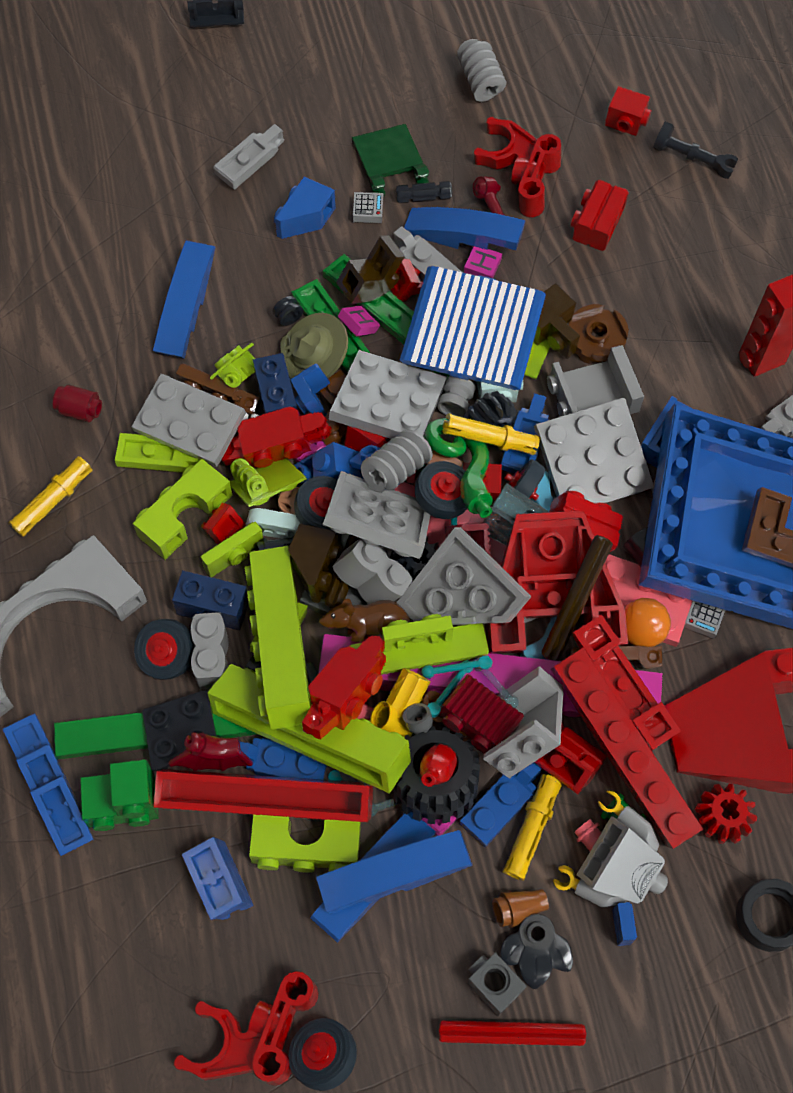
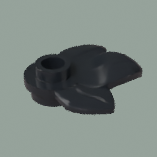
M536 913L526 917L520 923L519 931L506 937L501 946L500 958L507 965L519 964L523 979L532 989H538L547 981L552 968L570 972L573 966V955L568 941L555 933L552 921L542 914ZM536 926H540L544 930V934L540 939H533L531 937V931Z

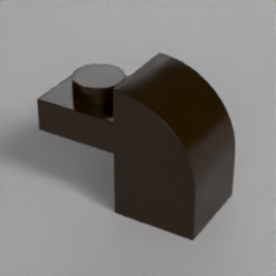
M389 235L380 236L367 259L349 260L336 283L352 304L370 302L379 296H383L396 285L400 279L396 271L405 256Z
M555 283L544 291L546 296L536 329L534 343L538 346L543 341L548 340L553 350L560 352L568 359L576 353L580 335L568 325L573 318L577 302Z

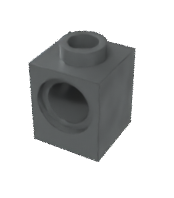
M496 952L489 959L485 955L481 956L468 970L472 976L467 984L497 1017L527 987ZM488 973L499 974L504 981L503 989L497 992L489 990L484 983L485 975Z

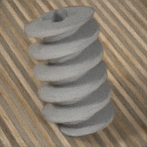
M477 39L464 41L457 50V57L475 100L479 102L488 101L502 92L507 82L501 68H499V63L496 60L490 43Z
M403 430L379 450L375 451L371 457L366 458L362 462V476L369 487L375 492L382 493L385 489L394 490L398 487L399 483H403L407 477L412 476L416 470L422 468L424 463L432 460V449L426 439L419 433L412 430Z

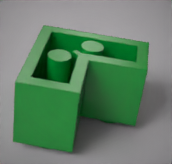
M147 760L110 764V774L81 778L82 820L89 828L93 827L95 831H107L114 829V824L122 823L139 827L150 824V820L159 819V810L154 808L156 776Z

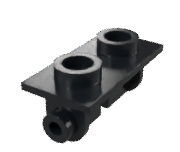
M212 0L187 1L190 27L244 24L243 0H217L218 3H213Z

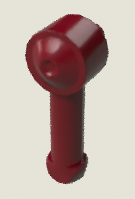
M477 177L473 182L475 197L484 199L491 213L504 215L495 196L501 189L500 184H497L493 177Z

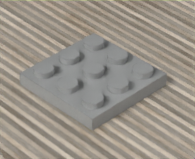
M359 350L330 409L329 420L389 439L396 437L403 430H412L424 437L425 429L432 419L447 377Z
M625 397L534 426L535 433L540 439L539 445L556 497L566 491H577L584 495V499L593 503H608L654 488Z
M341 471L323 525L330 527L339 534L348 533L362 538L364 542L370 545H381L390 548L401 556H412L420 559L425 547L430 514L420 507L415 497L396 490L385 489L382 493L375 492L364 479Z

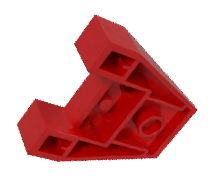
M584 511L515 515L501 567L531 595V598L511 622L485 623L489 653L503 654L525 651L524 619L558 616L594 539ZM604 563L580 616H584V625L602 614L620 640L621 644L619 646L628 644L625 608L607 565Z
M793 648L764 651L665 705V708L681 730V732L670 738L677 773L782 794L793 793V749H788L775 695L793 692Z

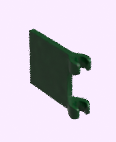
M406 124L352 137V142L370 182L372 193H383V196H385V181L383 177L413 170L417 184L429 183L427 178L429 170L423 163Z

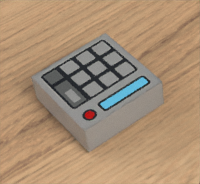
M354 192L353 222L382 223L383 193Z
M692 601L684 628L714 639L725 610Z

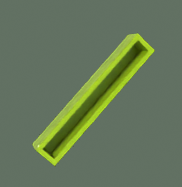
M289 546L249 552L251 566H245L248 586L253 585V590L247 591L250 610H255L256 615L250 616L253 636L258 635L259 640L252 642L255 661H261V667L255 668L258 689L264 688V695L258 696L261 717L268 716L271 730L302 725V721L311 707L293 566L288 551Z
M230 664L208 691L213 714L389 794L411 762L408 740L396 732H387L378 728L363 718L352 719L344 730L334 727L321 740L305 733L302 725L271 730L268 716L261 717L258 696L264 695V688L258 689L256 673L251 669H242Z

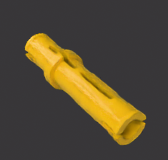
M450 413L446 415V419L449 421L444 420L443 423L444 434L498 446L503 451L512 449L535 455L537 451L533 448L538 449L540 439L538 435L516 431L509 425L504 427L495 426Z
M78 456L59 475L55 474L51 478L52 482L18 515L8 522L9 525L20 536L24 537L66 495L70 497L74 493L73 489L78 483L93 471L90 465Z
M541 775L532 801H529L526 805L527 813L503 869V873L514 879L524 881L547 821L553 817L554 812L552 808L563 784L553 776Z

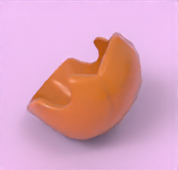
M640 598L625 606L629 643L639 647H652L666 639L671 627V618L663 604L656 599Z

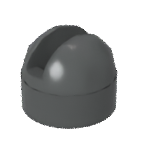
M413 704L407 707L403 713V720L407 729L414 734L426 733L432 727V714L429 707L425 704ZM422 716V720L417 721L416 717Z

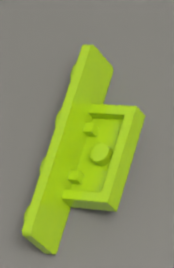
M440 614L425 616L421 621L410 623L406 620H397L389 623L386 627H382V640L385 641L383 653L386 655V663L381 670V675L400 672L403 668L411 670L423 668L427 665L434 666L480 658L489 654L483 624L477 623L453 627L451 615L442 617ZM362 643L352 644L350 646L357 649Z

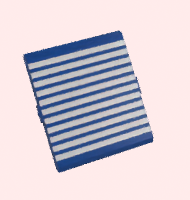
M429 266L426 270L400 361L407 365L449 374L452 377L464 380L470 379L512 390H520L546 294L543 291L497 281L485 276H475Z

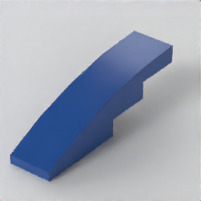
M421 207L411 208L404 228L413 237L419 235L427 241L456 249L459 248L460 243L487 250L490 243L516 250L524 230L525 220L470 209Z
M185 241L161 315L153 348L155 353L185 359L191 331L194 332L199 307L204 302L215 246Z
M34 713L4 728L3 731L17 758L16 761L31 790L30 794L60 856L92 841L94 838L89 827L82 820V811L37 715Z
M413 812L407 815L404 814L361 860L432 838L436 831L422 819L420 822L413 819ZM379 899L369 903L363 901L332 914L326 912L323 902L312 914L311 919L338 943Z
M460 830L363 859L316 878L326 912L332 914L363 901L369 903L400 890L409 891L473 865Z

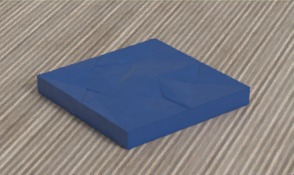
M675 403L666 413L639 585L793 629V568L742 551L756 491L761 487L792 497L785 528L793 530V438Z

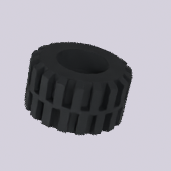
M432 726L426 733L422 732L414 734L413 737L409 735L404 737L409 741L411 762L392 791H394L396 803H401V810L406 815L413 812V819L419 822L423 817L428 819L427 824H435L436 819H442L444 824L450 822L451 816L454 815L458 819L463 816L464 809L469 810L472 807L473 798L476 799L478 793L480 764L477 751H473L474 746L470 740L463 741V734L460 732L451 734L450 729L447 727H443L442 731L435 730V726ZM443 744L449 746L456 753L457 757L453 777L442 784L433 785L432 787L425 786L417 775L420 772L422 758L428 749L435 745Z

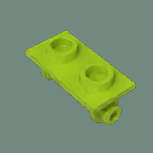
M251 343L244 349L238 345L229 354L227 353L214 365L218 370L210 379L212 380L219 376L229 387H238L245 379L255 373L253 359L255 358L248 351L254 344Z

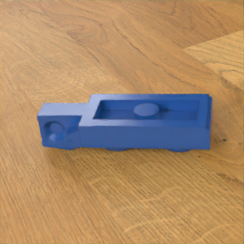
M534 393L530 408H522L518 412L513 429L536 435L534 426L549 420V415L543 414L546 397ZM540 445L538 449L533 448L537 451L535 455L512 449L505 451L501 462L502 470L515 474L531 459L536 461Z
M254 738L252 744L240 742L241 751L253 761V765L246 766V769L254 771L255 775L324 780L327 765L275 741Z
M533 762L511 778L503 775L460 820L459 824L484 847H487L532 798L533 793L537 789L532 782L541 773L542 768Z

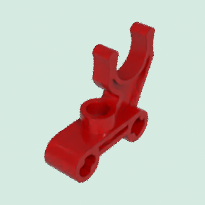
M489 117L487 119V133L505 136L510 143L499 151H487L482 148H476L474 150L475 164L502 169L514 163L512 183L519 185V210L527 217L539 216L545 208V186L542 179L545 173H553L561 166V140L553 134H545L536 139L512 120Z
M295 971L289 973L282 980L273 1005L264 1001L257 1003L246 1033H242L238 1020L229 1010L212 1007L204 1001L198 1002L195 1007L196 1014L202 1018L216 1019L223 1027L225 1036L223 1048L213 1060L202 1064L194 1063L187 1057L179 1055L174 1061L175 1068L180 1071L193 1073L205 1081L254 1072L259 1079L269 1085L277 1086L283 1084L288 1080L292 1072L289 1056L282 1051L296 1011H307L317 1002L319 994L317 986L303 972ZM302 983L307 984L306 995H299L296 1000H292V990L300 988ZM276 1056L275 1060L280 1064V1068L275 1074L269 1076L270 1071L265 1068V1064L268 1059Z

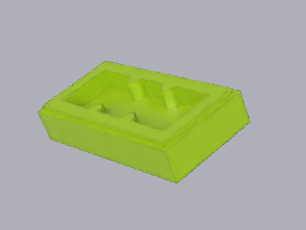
M256 522L250 523L201 555L204 570L209 577L212 578L230 565L240 564L246 559L249 552L257 548V542L263 541V533Z

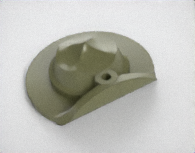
M315 313L306 316L297 322L281 340V353L284 354L290 379L314 364L319 365L327 378L331 377L341 366L348 349V334L345 326L339 319L328 313Z

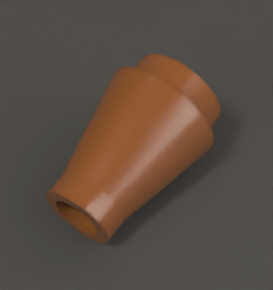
M539 889L535 891L501 892L499 897L493 899L492 907L499 926L513 928L524 921L526 917L548 910L549 903L544 890Z

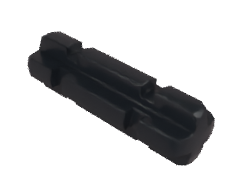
M441 181L439 185H435V182L412 184V187H408V184L396 186V199L399 203L409 202V199H413V202L436 200L438 196H440V199H448L452 197V184L450 181Z

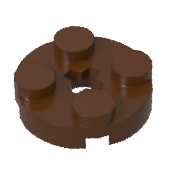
M591 304L578 309L574 313L569 326L580 335L575 354L579 355V359L582 362L588 364L608 361L611 348L621 345L625 348L629 332L628 324L625 318L615 309L611 312L604 309L605 305ZM592 329H597L598 332H604L605 334L602 337H594Z

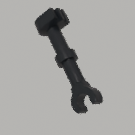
M664 121L653 148L659 151L664 150L666 147L687 155L686 159L693 161L696 159L712 166L721 177L725 179L730 178L734 170L732 168L735 167L738 161L736 156L732 154L715 155L699 148L700 145L693 142L691 145L671 136L674 130L673 124Z

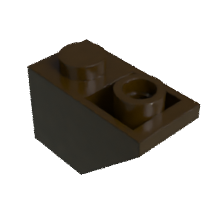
M299 524L288 551L293 568L312 602L319 603L323 593L329 589L332 581V566L342 554L343 547L339 544L337 532Z

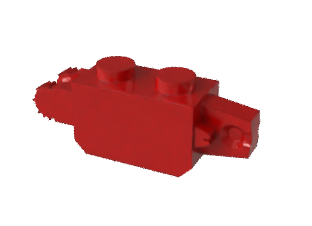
M291 406L243 420L238 426L239 436L232 439L222 457V461L227 466L231 465L234 460L242 458L253 468H264L279 460L286 458L295 459L302 456L303 453L312 451L310 444L320 442L322 439L325 440L331 436L332 428L328 425L327 419L323 416L322 412L301 416L297 409Z
M368 636V639H365V642L363 641L357 649L351 646L340 648L310 683L308 689L311 707L302 721L305 733L321 740L334 727L344 730L352 719L355 720L360 715L363 705L369 697L379 691L383 681L381 670L386 663V655L383 653L385 641L380 636Z

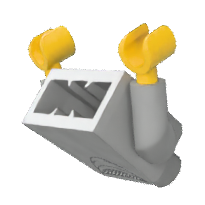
M606 791L615 798V806L608 809L600 801H598V805L604 812H614L618 815V818L616 819L611 816L577 873L581 880L575 878L572 868L562 865L559 866L558 870L567 873L570 876V881L562 883L554 879L553 882L559 890L564 891L572 888L575 890L576 895L600 907L616 906L617 903H626L627 901L640 903L648 891L654 894H661L665 890L668 879L666 875L660 872L665 864V859L657 853L659 843L651 824L631 807L627 806L625 808L622 806L617 793Z

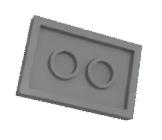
M161 373L135 419L132 429L134 432L199 460L203 459L208 464L218 467L246 412L240 406Z

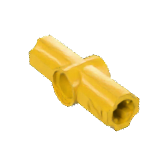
M403 668L387 700L379 702L373 709L370 722L387 732H396L403 737L406 735L411 737L413 733L407 729L403 720V713L407 707L421 702L431 681L410 669Z

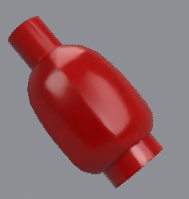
M438 744L428 749L420 763L421 781L425 786L432 787L433 785L442 784L452 777L457 764L456 753L452 748L447 745Z

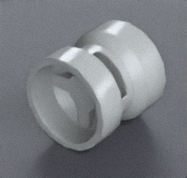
M449 376L444 385L445 394L440 396L437 405L439 411L445 415L450 413L463 417L468 412V400L473 398L476 389L474 383L471 380Z

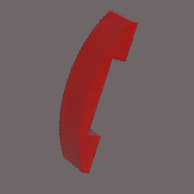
M602 614L572 633L578 647L585 649L651 751L681 732L663 703H657L620 649V640Z

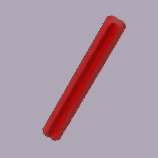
M443 1020L439 1023V1040L447 1043L583 1046L586 1043V1028L583 1024Z

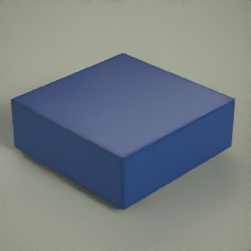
M630 902L617 903L612 909L617 945H631L637 938L632 904Z

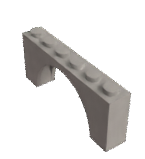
M94 535L87 540L78 542L68 555L61 560L52 562L45 572L34 581L30 580L24 583L18 593L9 600L0 602V664L8 637L14 628L33 611L60 601H83L108 610L122 622L147 602L142 588ZM0 672L1 717L14 706L5 693Z

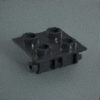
M208 690L142 710L153 772L168 769L170 767L169 761L187 750L184 742L188 735L191 736V733H204L221 738L220 735H216Z

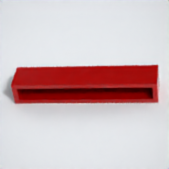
M580 649L552 667L550 670L557 681L564 686L563 690L644 814L648 816V820L665 846L674 849L702 831L703 828L585 649Z
M165 769L156 771L154 808L368 822L372 816L373 786L363 782Z

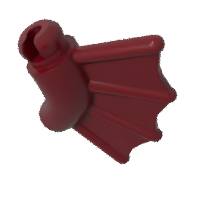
M195 732L191 733V736L188 735L185 739L184 745L187 750L169 761L171 767L183 766L193 771L203 769L225 771L236 766L253 765V761L241 751L238 738H219Z

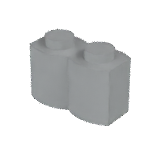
M362 538L344 550L332 566L339 578L349 586L357 588L362 598L368 604L379 600L396 601L403 596L413 581L408 571L397 561L388 558L380 545H370L364 542Z
M220 613L195 614L191 624V636L195 645L191 666L201 691H209L228 668L225 656L228 651L229 641Z

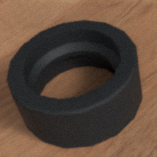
M763 879L749 887L739 899L736 909L737 925L744 938L754 947L767 952L783 951L793 946V925L789 932L783 936L772 937L766 935L754 923L752 908L758 897L764 894H775L788 902L793 911V885L780 879Z

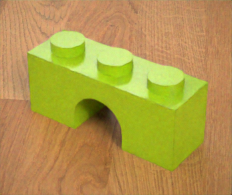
M203 459L195 465H190L183 472L181 479L173 486L165 488L158 500L150 508L143 509L137 515L133 523L137 536L166 560L188 539L184 525L177 520L178 515L187 508L195 507L203 510L211 517L213 515L211 512L214 509L219 508L222 502L225 503L233 496L230 481Z
M253 814L249 857L252 864H257L259 869L278 870L279 865L293 866V870L297 872H314V867L329 868V872L359 861L360 822L324 820V831L320 839L310 845H301L290 837V817Z

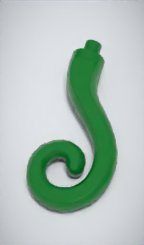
M440 418L431 421L425 429L424 437L435 452L446 457H459L466 452V445L469 448L472 460L461 479V497L469 512L479 514L481 518L490 516L492 513L490 505L493 499L483 483L489 464V451L486 443L452 435L455 437L453 442L449 443L440 437V435H444V420H449Z

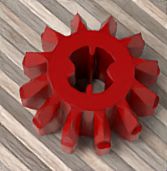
M729 783L725 790L719 784H715L711 788V792L704 791L700 796L703 803H698L695 808L696 812L704 815L697 820L701 826L708 825L709 827L705 833L706 837L710 838L714 833H717L719 844H724L728 837L734 844L738 843L741 840V835L748 836L752 832L749 824H754L757 821V816L749 812L755 807V802L744 801L743 798L747 794L746 790H741L738 794L734 793L733 783ZM725 808L731 812L728 819L721 815Z

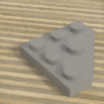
M455 527L396 603L405 609L408 616L414 622L421 621L422 618L428 615L440 614L442 617L451 615L453 625L507 623L513 620L531 598V595L461 527Z

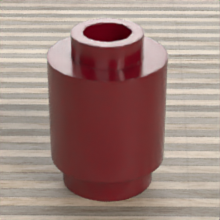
M72 385L59 386L53 397V409L58 410L61 415L91 422L94 418L99 417L102 410V400H99V394L94 391Z

